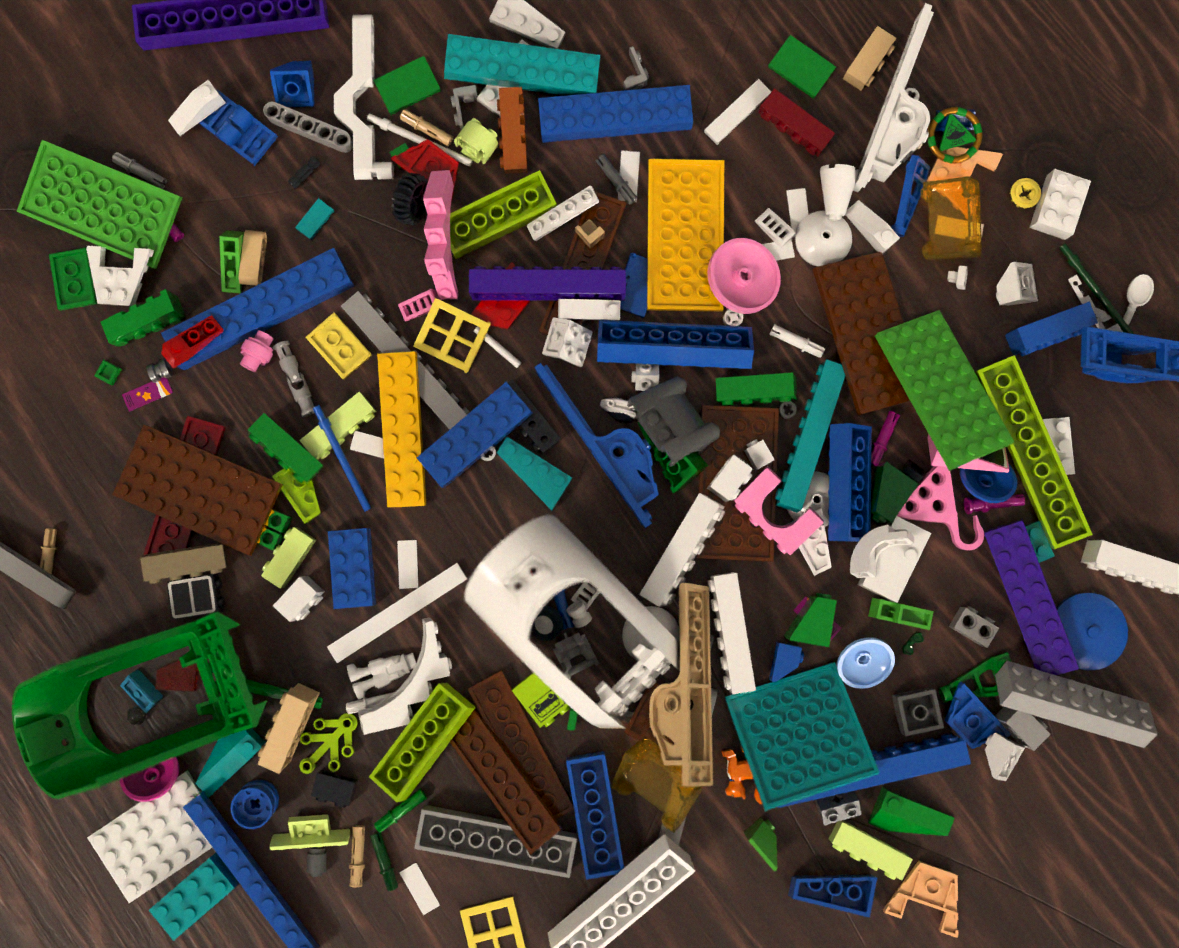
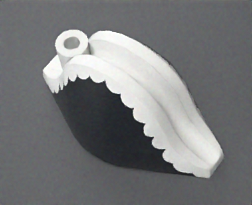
M619 395L601 400L600 407L617 422L632 423L638 421L636 416L638 412L634 406H627L629 398H631L630 396Z

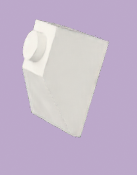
M1010 263L996 286V298L999 305L1009 306L1038 301L1032 264Z
M994 733L988 737L985 751L992 777L997 780L1006 781L1025 747L1001 734Z

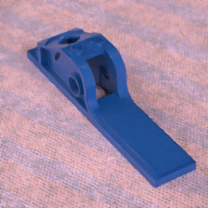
M1084 327L1082 328L1081 339L1082 373L1095 376L1101 380L1118 383H1144L1158 380L1179 382V341ZM1156 352V368L1149 369L1142 368L1139 365L1121 364L1122 354L1140 355Z
M541 363L535 366L536 374L642 527H648L652 524L650 521L652 516L647 509L642 510L641 507L658 496L657 484L654 483L651 468L653 462L651 452L649 451L651 449L646 439L641 440L637 433L626 428L614 430L603 437L596 436L547 365L543 366ZM616 448L621 449L623 456L616 457L613 454V450ZM642 473L646 475L645 479L641 478Z

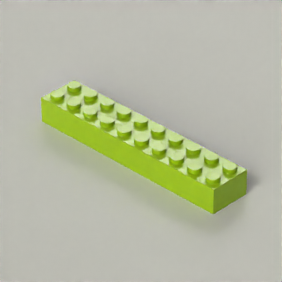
M1015 355L976 371L978 379L1014 440L1013 444L1007 446L1008 451L1051 548L1057 549L1093 535Z

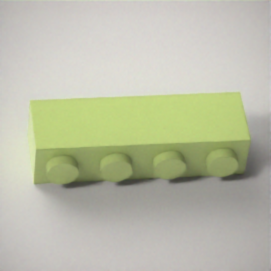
M358 392L327 417L332 424L330 427L339 445L344 443V438L347 435H353L355 431H358L360 429L359 426L363 422L367 423L375 417L376 409L361 392ZM319 425L299 440L316 459H324L330 454L329 450L332 449L324 430H321Z
M844 820L836 823L829 837V840L833 843V848L840 852H843V850L850 853L849 856L857 861L863 859L868 862L867 866L876 871L880 868L885 871L884 875L893 880L895 878L903 880L913 860L908 854Z

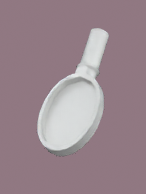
M1139 275L1129 284L1127 299L1130 304L1123 318L1128 326L1136 308L1146 304L1153 294V280L1148 275Z

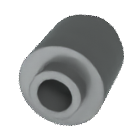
M309 847L306 872L310 873L312 877L322 876V873L326 872L327 867L325 847Z

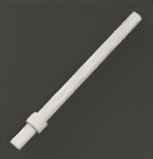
M370 113L367 117V121L380 126V129L392 131L418 144L427 140L392 124V121L386 118L381 119ZM432 142L456 161L469 167L471 166L472 159Z

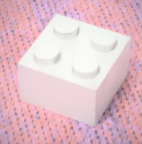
M732 455L707 489L725 502L735 500L741 492L738 488L741 484H746L752 477L750 472L753 468L735 455Z
M302 576L292 584L273 607L289 622L303 620L310 613L308 609L313 605L316 606L323 599L321 595L325 591L309 576Z

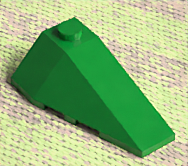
M882 787L868 823L891 832L948 836L955 818Z

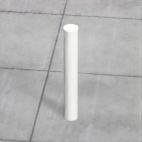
M477 326L474 332L478 334L480 327ZM488 333L486 334L485 342L516 368L521 365L522 362Z

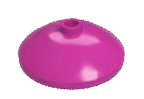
M177 757L121 778L119 779L120 786L123 792L135 801L147 802L158 799L166 794L176 782L179 774V762Z

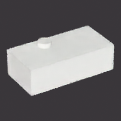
M896 516L893 522L887 525L891 526L894 530L906 529L914 536V544L895 545L883 550L877 559L876 577L860 578L858 585L891 602L898 603L931 533Z

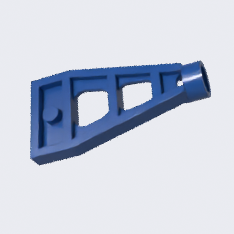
M911 155L910 161L906 164V175L896 223L891 226L900 237L905 236L931 168L917 155ZM914 180L917 184L915 186L913 194L911 195V189Z

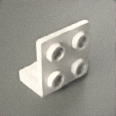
M553 317L542 354L561 358L577 367H582L591 341L592 331L571 320Z

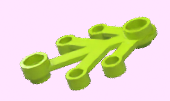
M345 713L339 719L325 720L324 718H318L314 721L313 725L316 730H322L325 727H338L333 733L311 734L310 732H305L301 735L300 741L304 745L311 742H324L311 757H306L300 762L299 767L303 773L309 774L313 772L317 766L316 762L329 748L331 751V761L328 764L329 770L335 772L340 769L339 737L343 733L345 746L342 748V755L344 757L353 755L352 731L358 725L357 718L353 714ZM345 720H349L351 722V725L349 727L345 726ZM322 721L323 727H318L317 722ZM304 735L309 736V742L304 741ZM345 748H350L351 754H346ZM332 762H336L338 764V767L336 769L332 768ZM309 763L310 769H305L304 764Z

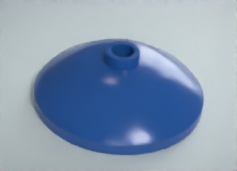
M1010 465L1008 473L960 468V477L963 485L973 496L989 503L1004 502L1011 498L1017 489V477Z

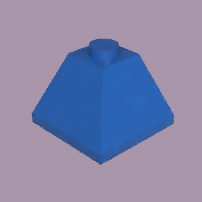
M291 61L270 69L276 103L286 107L314 106V75L311 61Z

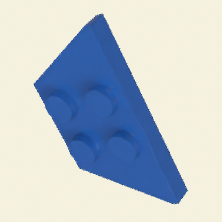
M960 681L944 721L961 739L966 741V744L971 749L986 743L988 737L994 733L1009 737L1011 735L1009 731L973 692Z

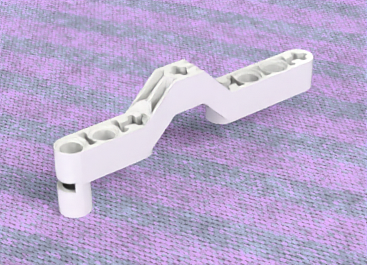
M372 14L353 15V76L334 94V114L353 133V170L355 180H373V177H377V179H394L393 162H375L374 126L365 125L356 116V100L369 87H374V20Z

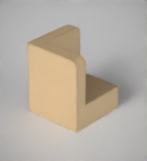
M590 219L581 227L579 225L575 227V232L590 249L605 237V231L600 226L597 227Z

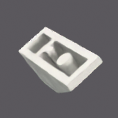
M207 80L189 94L168 121L179 136H181L226 104V102L211 82Z
M858 200L847 209L845 215L877 252L883 254L900 239L883 219Z
M558 299V319L620 320V301Z

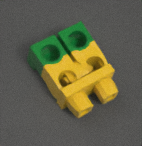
M272 509L257 543L274 551L278 545H281L284 534L279 532H287L293 517Z

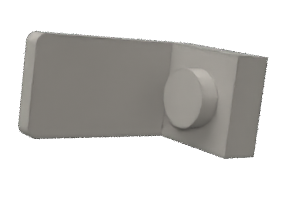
M632 46L629 47V56L638 76L631 75L625 79L623 83L624 91L642 89L647 86V79H649L647 69L642 68L640 63L642 59L639 51H635Z
M475 85L453 89L454 96H451L452 107H456L457 114H454L456 126L459 125L461 130L464 127L460 102L470 103L477 99L478 95Z

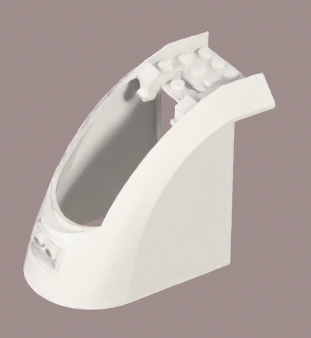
M547 515L536 518L511 533L483 560L468 583L465 592L466 603L545 684L579 715L596 727L626 729L617 717L619 715L623 716L628 711V706L632 702H637L642 697V692L646 688H651L656 683L655 679L660 674L664 675L670 669L669 665L671 663L680 671V643L555 516ZM537 568V573L532 575V569ZM583 581H590L655 646L650 650L639 644L632 651L639 661L612 688L604 681L595 688L601 700L598 704L592 701L529 641L531 626L542 606L560 590ZM521 583V589L516 590V585Z

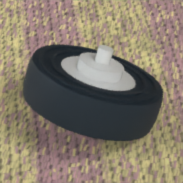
M542 606L531 626L530 632L532 635L542 641H550L556 638L563 628V619L560 613L553 607Z

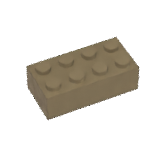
M220 542L144 554L140 557L144 581H149V584L160 583L163 578H170V581L182 579L183 575L190 574V577L201 576L205 571H210L211 574L223 572V568H226L224 547Z

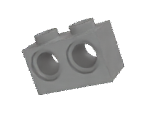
M970 606L967 608L960 607L949 627L978 645L988 648L999 627L994 625L995 621L986 616L984 618L977 615L978 611ZM967 615L970 618V622L965 626L963 618ZM982 626H985L986 633L982 636L980 634V628Z

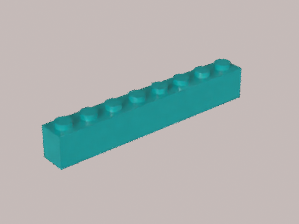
M827 359L823 364H819L816 375H818L816 382H813L810 392L813 394L811 400L808 399L805 404L804 410L807 412L805 417H802L798 427L801 430L799 435L796 434L793 446L795 448L793 453L790 452L787 459L789 467L787 471L784 470L781 477L783 482L782 488H778L775 495L777 500L776 506L796 513L800 512L803 508L845 378L842 365Z

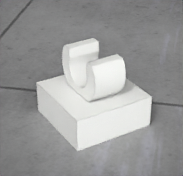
M959 266L958 272H948V282L956 283L957 289L965 290L968 275L967 266Z

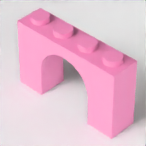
M767 466L735 498V507L741 513L746 512L750 516L749 520L756 527L759 525L764 530L763 534L769 540L774 539L778 543L777 547L784 554L787 552L791 555L824 523V520L809 506L794 522L788 525H776L770 522L763 513L762 503L765 497L781 482V478Z

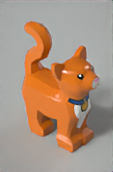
M722 750V755L727 758V775L729 778V784L725 789V793L727 796L742 797L744 800L746 799L745 787L741 781L753 779L747 760L738 761L733 750ZM756 788L754 797L759 804H762Z

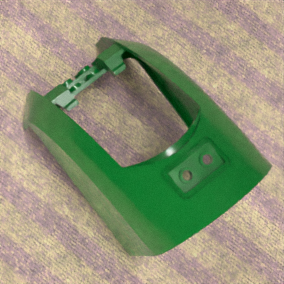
M214 612L197 621L59 664L20 683L16 687L12 699L13 726L22 758L36 784L48 796L55 799L64 798L104 786L231 734L256 727L267 701L253 705L252 694L247 688L245 674L241 670L239 657L233 647V639L228 633V630L241 624L219 612ZM189 646L190 650L182 655L179 660L182 668L197 664L209 700L195 706L198 715H212L213 719L120 754L107 749L94 734L88 719L87 696L92 681ZM56 721L60 722L59 728L55 725ZM62 740L67 742L66 746L62 745Z

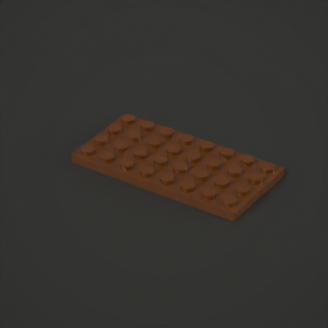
M877 252L812 269L857 415L910 401L875 338L878 332L904 323L883 254Z
M702 405L701 418L705 423L712 422L717 424L720 429V436L716 441L707 446V449L700 455L708 464V467L699 474L698 495L699 493L704 494L725 506L723 509L725 514L720 521H716L714 524V533L710 538H706L703 543L705 548L700 555H696V558L773 562L774 539L769 540L763 534L764 530L759 525L756 527L749 520L750 516L746 512L741 513L735 507L736 502L734 500L725 502L708 490L707 487L732 455H735L753 468L744 450L748 448V443L756 439L758 442L764 440L774 461L756 471L753 468L750 472L752 474L750 480L744 485L741 484L738 489L742 492L767 466L777 474L779 408ZM776 487L765 497L762 503L765 517L774 524Z
M144 424L112 495L252 556L283 484Z

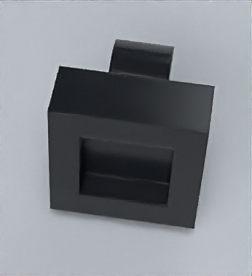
M909 459L904 464L902 473L919 483L924 476L925 470Z

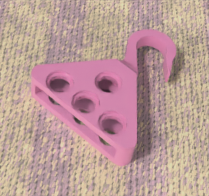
M933 466L920 480L918 486L907 500L913 504L912 511H908L904 505L897 516L905 520L944 523L948 526L952 542L956 547L962 550L978 548L984 540V530L979 523L977 515L973 516L975 539L972 543L965 544L959 536L951 473L947 467ZM934 473L939 477L937 484L932 481ZM921 487L926 490L924 498L919 495ZM935 500L940 504L938 511L933 508Z

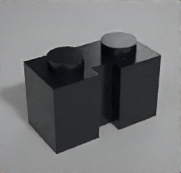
M320 770L316 775L311 796L316 797L315 800L319 802L331 801L335 802L334 805L338 807L349 806L353 801L358 779Z

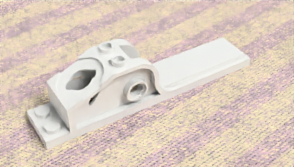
M927 3L924 4L913 24L860 164L858 177L853 189L855 192H859L862 187L865 188L871 178L885 182L901 162H905L916 149H920L928 138L929 111L922 102L911 98L905 91L906 84L934 13L931 11L932 5Z

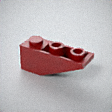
M211 315L163 343L161 354L174 369L192 358L220 335L224 329Z

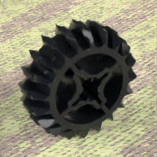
M403 174L402 178L398 180V185H395L396 189L391 199L393 201L391 206L393 208L392 214L402 224L415 225L423 219L424 213L427 212L423 197L428 180L421 176V174Z

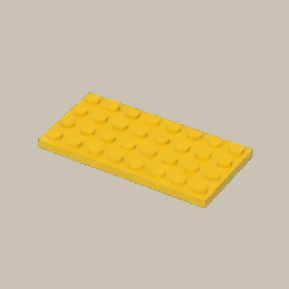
M649 159L647 310L723 311V305L717 300L710 288L707 271L711 256L715 250L724 244V160Z

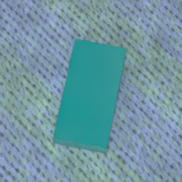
M318 198L295 228L312 240L334 213V210Z

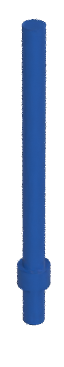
M320 405L313 407L319 420L318 425L321 430H324L363 510L371 509L330 427L332 424L329 418L325 417Z

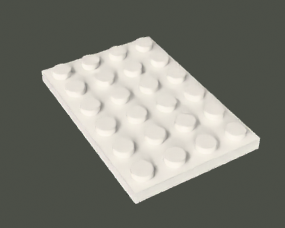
M189 771L178 776L172 788L160 798L138 803L87 837L128 903H131L212 848L183 809L187 802L201 793L200 788L195 784L196 782Z

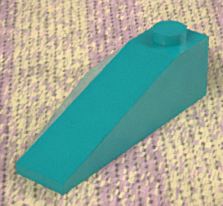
M252 728L219 739L195 784L210 797L253 757L266 741Z

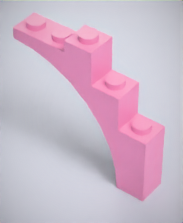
M450 170L431 171L423 197L428 214L424 226L428 242L424 261L428 274L432 275L439 300L458 299L459 294L453 270L450 242V208L454 188Z

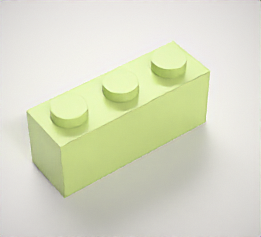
M298 527L290 528L284 535L285 541L282 545L276 547L273 552L275 556L262 569L264 572L261 576L280 589L287 586L316 542L315 538Z

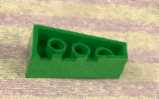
M794 373L716 378L717 402L722 403V406L734 405L733 402H741V404L746 405L753 404L755 401L772 403V401L790 402L791 400H797L796 376Z

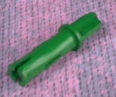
M419 789L392 810L389 809L385 816L375 822L376 830L380 833L393 823L397 824L401 817L428 799L424 791Z

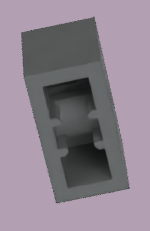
M855 791L815 800L817 811L824 825L862 815L859 799Z

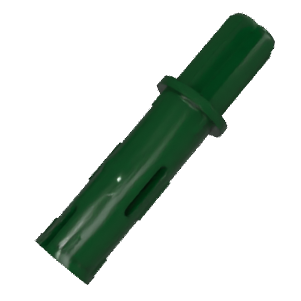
M376 832L369 835V837L371 838L381 870L379 873L383 876L387 891H393L398 888L393 871L395 868L391 865L382 832Z

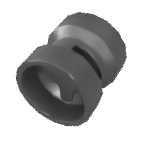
M166 359L160 360L157 364L151 363L146 366L147 373L153 383L160 381L161 378L173 376L172 368Z

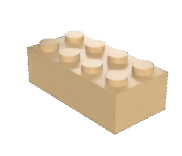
M298 683L294 688L291 687L288 693L283 694L280 700L282 707L280 711L277 710L272 720L275 722L274 726L268 730L265 737L267 743L261 747L258 753V757H260L258 765L280 774L291 762L320 692Z

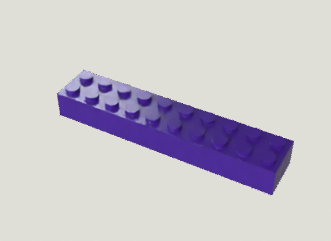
M168 0L132 5L135 40L143 51L329 28L326 0Z

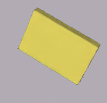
M332 313L306 336L307 340L343 380L372 356L368 349L335 313Z

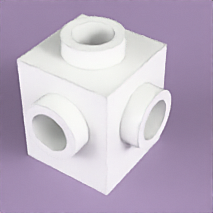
M636 363V371H632V382H635V390L646 391L659 385L658 364L645 365Z

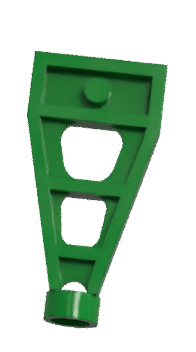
M1003 652L989 657L946 686L940 687L938 690L944 703L951 701L959 682H964L970 678H973L976 690L972 691L976 697L999 696L997 683L994 687H982L979 676L990 669L996 681V673L1006 661L1011 662L1009 653Z

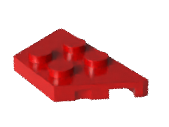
M427 139L419 143V145L411 147L407 151L391 158L393 162L408 173L421 174L427 180H429L431 171L450 170L454 185L452 203L459 162Z
M511 262L507 269L513 270V267H515L514 263ZM481 300L471 315L485 322L489 321L491 327L495 326L508 330L530 301Z

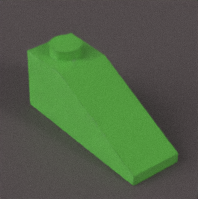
M226 230L219 236L222 292H242V284L239 283V269L244 232Z

